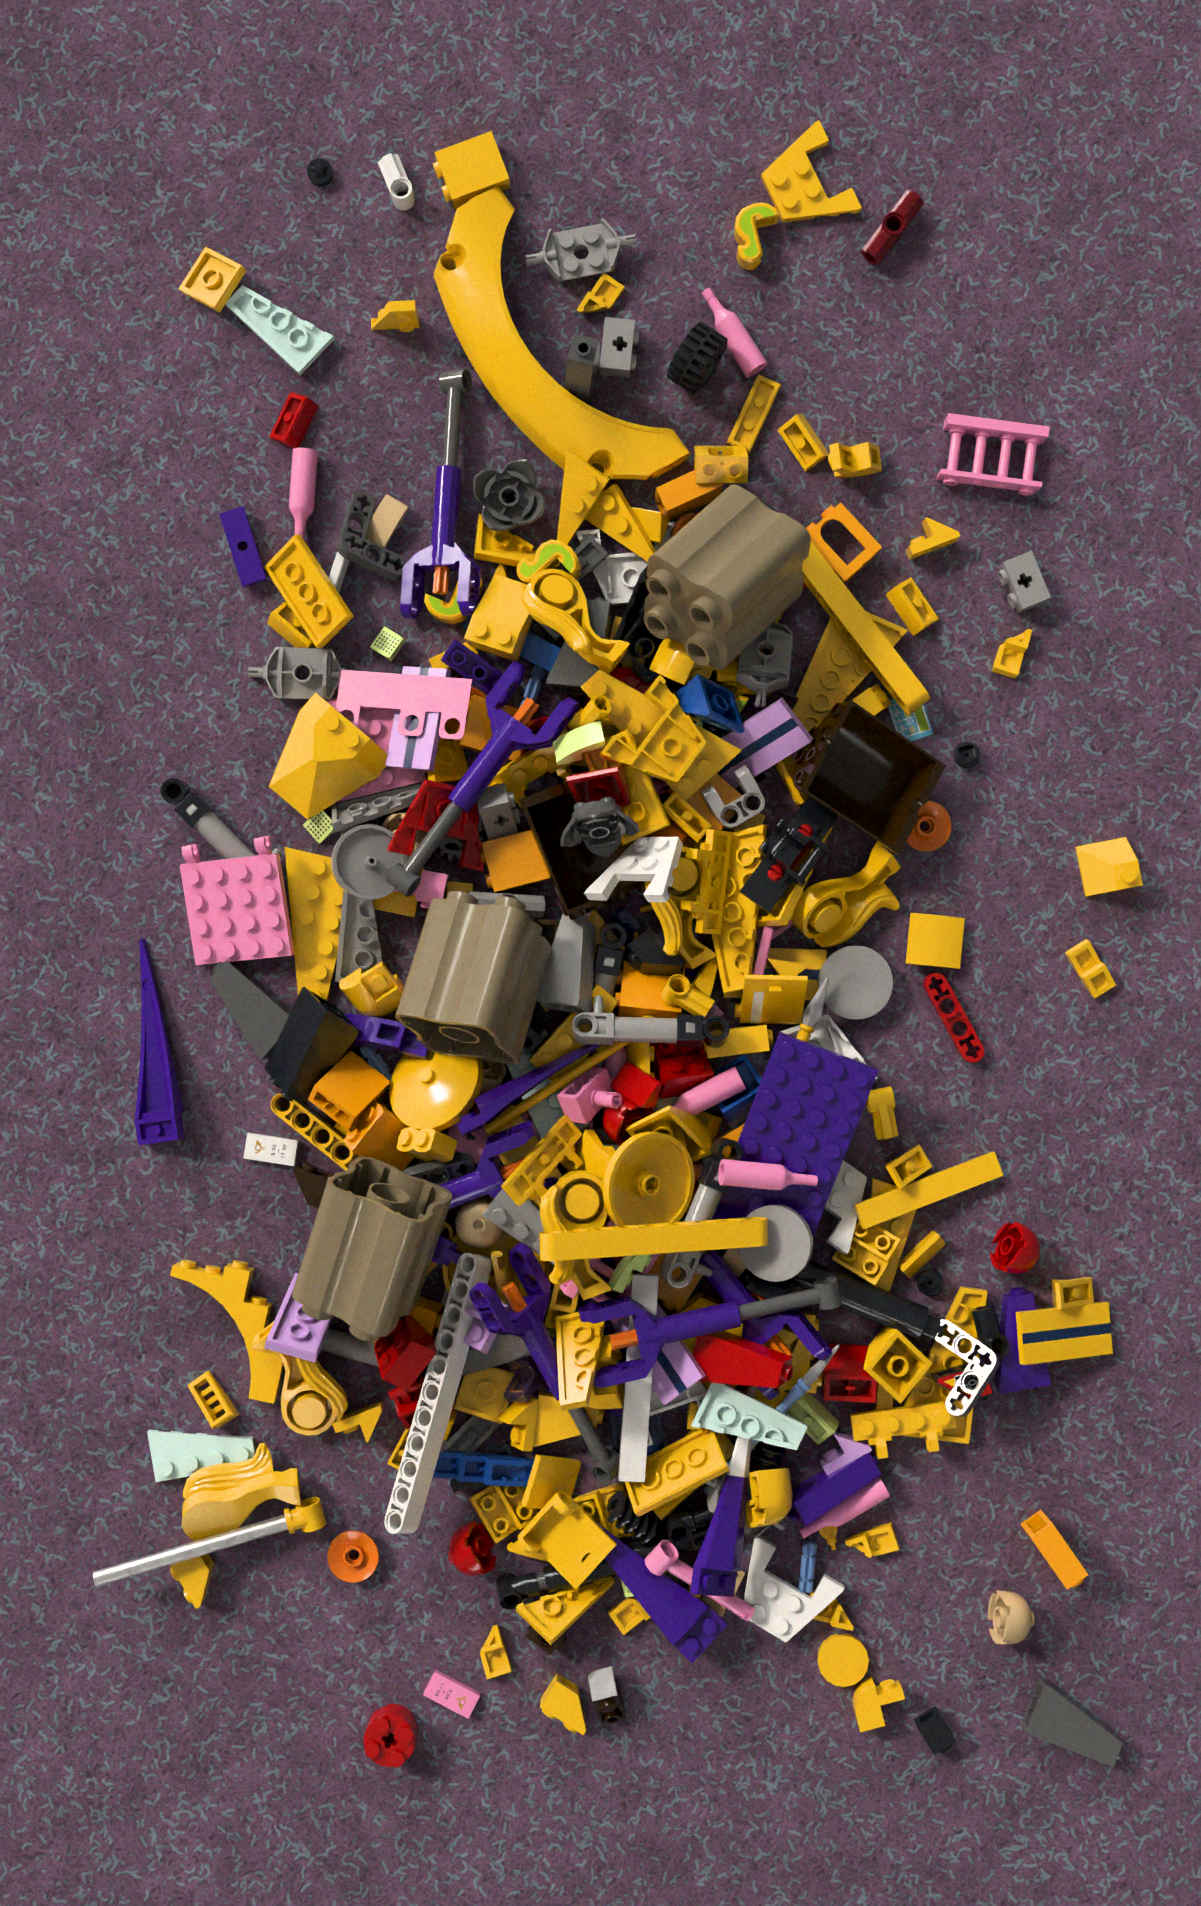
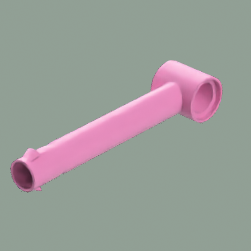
M662 1540L645 1558L646 1567L657 1576L663 1575L667 1570L691 1586L693 1568L678 1559V1550L671 1542ZM706 1595L745 1621H749L754 1614L755 1608L736 1595L734 1597Z

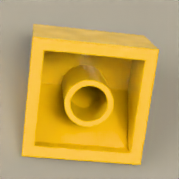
M884 1326L869 1344L863 1369L897 1402L902 1403L933 1363L897 1329Z

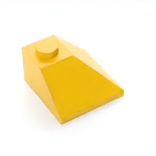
M1126 837L1075 847L1085 896L1143 885L1138 859Z

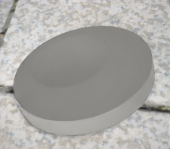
M360 825L344 833L336 842L331 855V869L337 884L347 894L362 900H376L396 890L386 882V877L397 863L405 865L407 856L387 851V847L394 836V833L378 825Z
M847 946L836 950L824 961L818 975V989L826 978L829 979L824 1004L833 1013L846 1019L859 1020L875 1015L887 1004L892 993L893 977L888 963L879 953L864 946Z
M771 1204L762 1206L747 1216L768 1218L769 1245L738 1248L742 1262L751 1273L767 1281L779 1282L796 1276L807 1266L813 1251V1237L809 1225L798 1212L784 1205Z

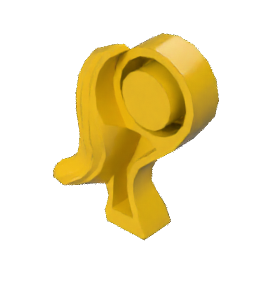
M546 569L533 576L524 590L522 599L528 613L537 622L556 630L564 638L568 646L587 662L596 665L602 671L610 674L624 658L630 643L621 640L602 639L595 634L589 622L586 597L579 582L571 574L563 570Z
M876 842L871 850L866 866L860 872L851 877L818 882L807 888L795 906L791 918L792 924L806 937L814 938V942L821 947H832L844 943L854 936L880 908L886 907L894 911L900 908L895 895L884 882L890 875L896 873L901 866L888 850Z
M682 847L678 866L673 868L672 872L673 884L668 886V901L651 902V905L660 920L664 932L665 945L663 951L669 956L678 955L685 962V968L694 969L716 957V954L695 939L692 932L693 912L680 910L681 900L695 901L696 895H699L702 866H699L700 860L686 858V851L689 847ZM645 881V889L648 888L651 881Z
M584 1170L571 1171L562 1176L542 1196L540 1202V1219L544 1231L603 1227L608 1215L603 1198V1181L592 1172ZM589 1259L554 1261L555 1266L549 1276L550 1281L553 1284L561 1285L572 1280L583 1300L611 1291L609 1284L590 1268Z
M272 1322L254 1336L252 1348L260 1352L276 1355L284 1364L286 1372L281 1394V1411L286 1425L294 1432L302 1435H318L328 1430L335 1421V1418L337 1422L341 1420L348 1408L346 1393L337 1381L323 1369L318 1360L311 1362L264 1349L265 1342L274 1323Z
M260 1443L252 1459L238 1463L216 1464L199 1469L186 1480L183 1488V1498H185L182 1506V1528L188 1537L197 1541L239 1528L255 1507L266 1500L278 1499L292 1505L301 1506V1489L297 1468H290L283 1472L274 1471L268 1446L265 1443Z

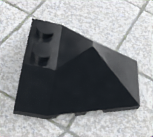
M647 566L638 578L613 639L630 643L621 662L645 683L660 675L649 668L659 645L663 641V639L655 637L644 623L645 598L649 595L646 586L648 579Z

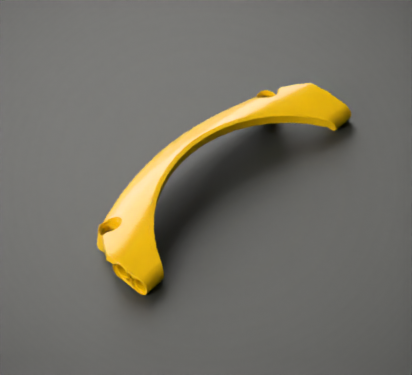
M494 187L477 195L457 208L445 246L447 251L440 255L433 273L451 325L468 359L490 394L518 428L563 470L568 451H572L611 479L647 480L651 476L657 478L685 461L691 453L674 430L630 423L591 407L558 384L529 352L510 317L501 282L500 261L502 243L507 225L515 208L500 187Z

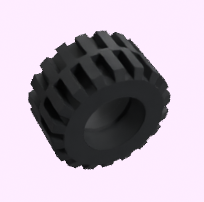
M702 321L699 322L688 332L678 347L668 367L667 378L692 395L696 394L704 387L718 366L726 350L728 339Z

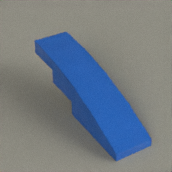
M468 616L462 629L467 631L472 616ZM528 632L519 658L550 673L561 648Z
M440 1450L433 1478H452L458 1482H483L485 1485L526 1487L534 1460L489 1453Z

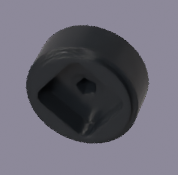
M317 158L309 163L307 175L313 185L324 187L332 181L333 170L327 160Z
M963 742L955 748L954 761L959 767L972 768L977 765L980 758V750L977 745L971 742Z
M927 1269L919 1274L917 1287L926 1296H936L941 1292L944 1280L938 1271Z

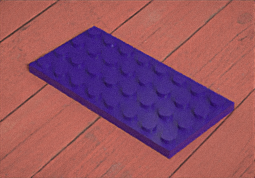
M779 1032L738 1139V1143L743 1151L740 1161L780 1164L793 1173L817 1175V1186L792 1184L782 1190L730 1186L727 1194H722L712 1220L745 1218L762 1206L779 1204L790 1207L798 1212L806 1220L813 1237L877 1076L878 1069Z

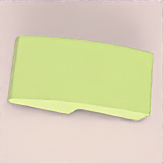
M601 721L578 727L553 741L557 765L582 760V753L604 748L606 742Z
M652 1254L624 1256L609 1279L608 1284L614 1291L623 1293L625 1287H628L632 1281V1270L643 1272L644 1267L649 1265Z

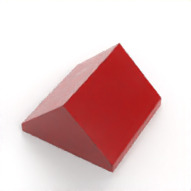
M623 765L576 773L566 777L576 804L579 802L600 801L602 798L612 797L620 807L631 805V797Z

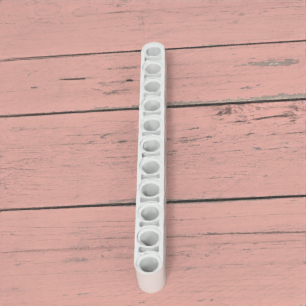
M464 1253L458 1260L435 1340L437 1353L429 1362L386 1512L384 1523L389 1533L411 1534L418 1529L470 1347L463 1342L476 1320L465 1312L466 1309L474 1306L469 1292L479 1282L487 1285L491 1273V1260L485 1255Z

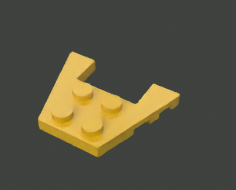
M819 120L761 174V179L780 215L782 223L814 219L819 216L829 215L831 217L839 216V214L843 213L855 214L861 212L862 207L852 188L828 199L809 161L808 153L827 145L829 142Z
M659 675L644 696L665 712L637 751L614 735L599 756L675 785L707 742L689 715L686 716L678 704L679 700L666 686L665 679Z

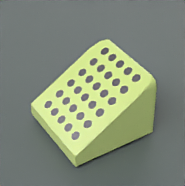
M384 626L370 648L391 662L405 643V640Z
M321 811L303 824L319 844L334 832L332 819L325 811Z

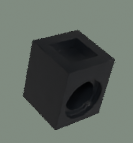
M936 1706L914 1719L918 1730L934 1755L939 1752L944 1753L948 1751L952 1744L956 1742Z

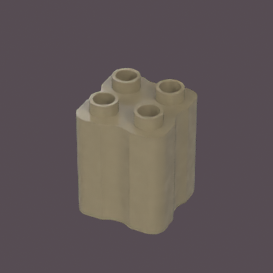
M735 484L730 485L649 557L647 565L648 579L646 581L649 595L645 598L644 623L647 629L657 638L665 639L668 637L671 640L684 644L686 653L696 664L701 666L709 664L715 669H724L801 596L804 584L802 564L809 555L811 543L809 532L802 524L786 514L769 509L757 496Z
M450 891L447 899L434 898L431 900L395 1018L404 1027L414 1032L417 1040L430 1051L459 1057H475L504 1064H519L552 947L545 937L541 936L543 928L533 922L528 914L525 913L526 905L521 901L501 896L496 898L494 905H478L479 901L474 896L461 891Z
M366 1156L356 1158L349 1164L347 1171L337 1172L327 1180L293 1289V1299L302 1304V1311L311 1318L329 1320L336 1316L350 1325V1333L358 1339L377 1341L380 1337L389 1335L396 1328L399 1318L409 1315L417 1306L453 1197L452 1193L432 1182L405 1174L396 1167L378 1159Z

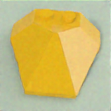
M314 693L297 715L269 787L309 820L321 811L334 805L335 802L378 778L387 767L385 766L387 753L317 693Z

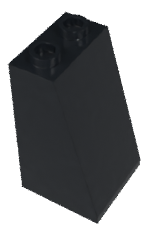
M303 987L264 1068L271 1076L270 1082L282 1089L280 1093L289 1101L293 1102L295 1099L305 1104L314 1085L335 1066L361 1031L337 1006L308 988Z

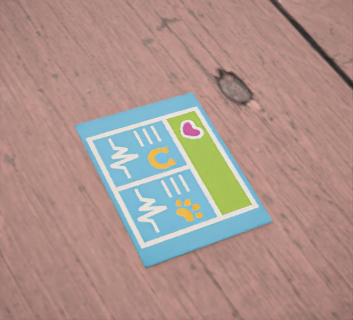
M894 699L890 700L892 704L888 706V710L895 731L910 741L933 734L924 704L908 715Z

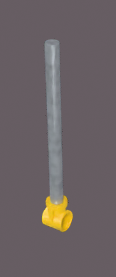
M319 1497L306 1498L301 1500V1506L295 1505V1509L291 1510L289 1508L284 1509V1515L94 1571V1584L96 1587H100L285 1530H289L290 1534L295 1533V1530L301 1529L302 1532L319 1530L326 1525L321 1500Z

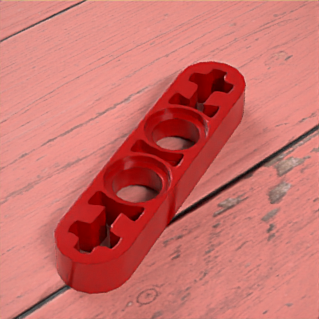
M940 973L928 974L923 980V988L963 1060L972 1063L978 1062L984 1055V1047L947 979ZM932 977L935 980H941V984L938 985L942 993L947 990L948 995L941 996L935 1000L934 996L939 994L935 988H929V985L932 983ZM945 999L951 1000L954 1004V1009L949 1014L943 1013L940 1008L942 1001ZM958 1021L966 1025V1032L962 1036H957L953 1032V1025ZM970 1035L973 1039L968 1040L972 1047L977 1046L978 1048L974 1058L971 1055H966L965 1052L969 1050L966 1043L959 1044L960 1040L967 1039Z

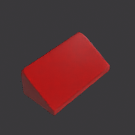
M290 392L269 438L292 449L299 448L318 405L306 396Z
M627 1061L610 1086L639 1107L649 1108L656 1107L662 1083L630 1061Z

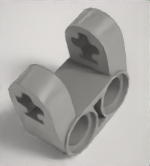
M745 765L733 772L745 794L731 803L724 805L712 785L700 791L711 813L725 829L738 827L758 815L765 806L764 797ZM747 798H756L759 802V808L757 810H749L746 807ZM725 811H734L737 815V821L732 824L727 823L723 818Z

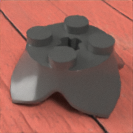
M527 459L511 461L501 471L488 469L474 476V495L482 506V518L489 529L506 532L517 526L533 523L544 513L545 500L543 495L537 491L536 473ZM510 494H514L515 501L510 504L506 503L504 496L509 497Z
M605 797L600 801L589 803L579 802L574 805L572 818L563 831L560 845L572 847L578 843L581 844V841H583L589 851L608 859L618 849L621 843V834L623 836L624 834L634 835L640 831V828L634 820L625 815L622 808L615 803V799L612 797Z

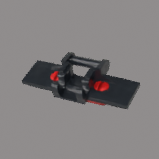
M808 797L787 827L784 825L785 822L779 819L774 826V832L758 848V853L764 856L763 860L739 892L769 913L791 882L803 887L806 883V877L823 854H827L830 850L822 842V839L836 822L838 816ZM808 848L814 849L798 872L795 873L793 868Z

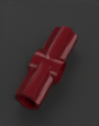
M906 190L890 213L884 217L881 225L861 250L864 259L870 264L879 265L922 208L924 201L919 194ZM893 224L898 230L891 231L887 228V225Z

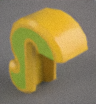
M767 203L751 204L743 208L736 216L734 237L739 244L736 258L738 264L743 269L754 270L761 263L763 252L757 228L778 223L780 215L777 209Z
M549 540L542 543L537 549L533 562L528 557H524L518 563L516 571L519 579L523 583L528 584L533 576L541 570L554 569L561 563L578 580L581 575V562L570 546L559 540Z
M482 579L480 581V595L483 590ZM458 582L449 603L425 594L424 602L429 613L440 622L456 624L468 617L461 614L457 603Z

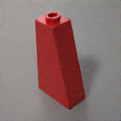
M725 1330L696 1337L693 1356L706 1375L699 1382L778 1388L784 1383L789 1382L793 1375L794 1368L791 1366L793 1357Z

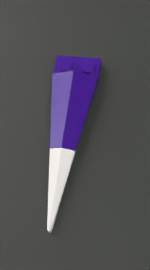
M756 1386L748 1387L747 1394L755 1398ZM737 1436L729 1465L730 1471L727 1472L713 1518L693 1566L690 1589L692 1594L734 1597L737 1571H741L752 1439Z

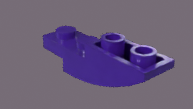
M345 1014L361 1031L352 1044L379 1051L380 1049H385L427 1060L430 1050L426 1049L417 1040L414 1032L404 1027L400 1022L371 1016Z

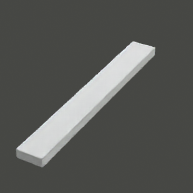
M633 1273L630 1298L656 1315L658 1274ZM631 1315L629 1316L628 1330L634 1329ZM638 1345L627 1347L626 1361L641 1358ZM652 1369L646 1378L624 1383L619 1481L645 1482Z

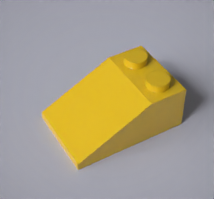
M495 574L475 609L464 639L470 647L518 661L533 617L528 613L522 602L523 593L528 584Z
M670 1105L626 1127V1131L631 1136L653 1131L676 1138L687 1149L692 1163L711 1154V1131L697 1116Z

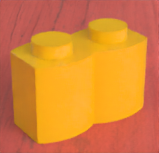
M407 1127L401 1130L396 1148L425 1162L434 1159L439 1162H448L453 1159L457 1140L432 1128L418 1130L413 1127Z

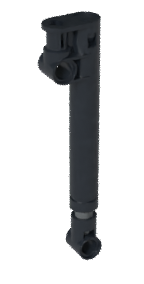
M708 1505L694 1510L677 1506L664 1518L667 1532L657 1534L645 1545H641L639 1540L626 1543V1545L644 1558L662 1540L671 1542L678 1550L679 1556L700 1550L714 1514L709 1511ZM604 1558L582 1584L615 1575L616 1572ZM552 1565L544 1567L543 1573L540 1574L531 1572L517 1576L508 1573L500 1576L496 1581L500 1606L508 1610L515 1609L518 1604L522 1603V1600L541 1595V1591L548 1589L549 1593L559 1591V1589L564 1590L573 1587Z

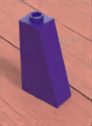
M1025 1287L1009 1289L1010 1293L1003 1294L1000 1332L1009 1342V1351L1005 1357L1000 1358L999 1368L995 1372L994 1385L1000 1394L1051 1385L1047 1362L1022 1365L1019 1362L1016 1312L1036 1310L1034 1294L1029 1290H1025Z
M867 1453L828 1476L823 1470L793 1487L792 1507L787 1514L789 1520L807 1526L880 1476L881 1473L877 1468L879 1463L872 1453Z

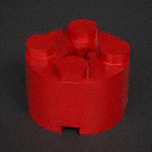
M388 1704L377 1709L371 1715L364 1734V1751L367 1757L375 1763L385 1767H400L413 1753L418 1735V1726L413 1717L414 1715L408 1708L399 1704ZM389 1733L394 1734L393 1737H390V1736H388V1735H389Z

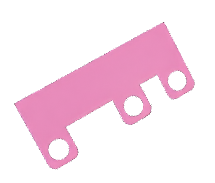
M341 670L336 710L339 713L344 710L352 711L354 714L352 724L357 727L360 706L401 709L398 732L401 735L419 736L422 733L426 711L440 712L442 714L439 736L445 739H461L465 730L472 679ZM409 715H415L419 719V725L413 731H408L404 728V720ZM450 718H456L460 722V729L455 734H448L444 728L446 721Z

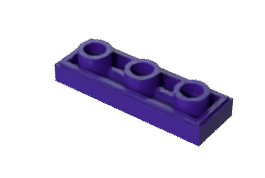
M244 506L220 513L221 522L242 587L266 581L267 576ZM242 545H248L245 551H240Z
M456 639L453 640L440 659L466 679H472V683L487 694L490 693L504 674ZM482 668L484 673L481 676H476L475 670Z

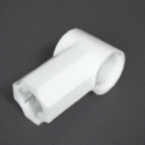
M390 153L383 156L378 161V166L394 206L403 211L412 208L415 202L412 184L408 180L398 154ZM402 191L407 192L405 196H397Z

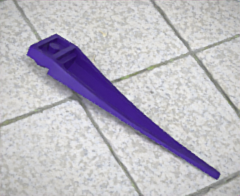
M140 939L141 1051L134 1121L138 1145L180 1140L184 1139L185 1135L181 1116L184 1109L148 946L145 939Z
M584 1045L474 1098L480 1114L476 1115L475 1112H471L460 1118L461 1123L457 1124L462 1137L483 1128V1126L493 1121L540 1083L603 1045Z
M598 1524L617 1544L605 1557L606 1561L669 1642L693 1663L723 1631L728 1623L708 1603L695 1594L690 1593L687 1588L666 1573L657 1576L650 1572L645 1565L644 1557Z

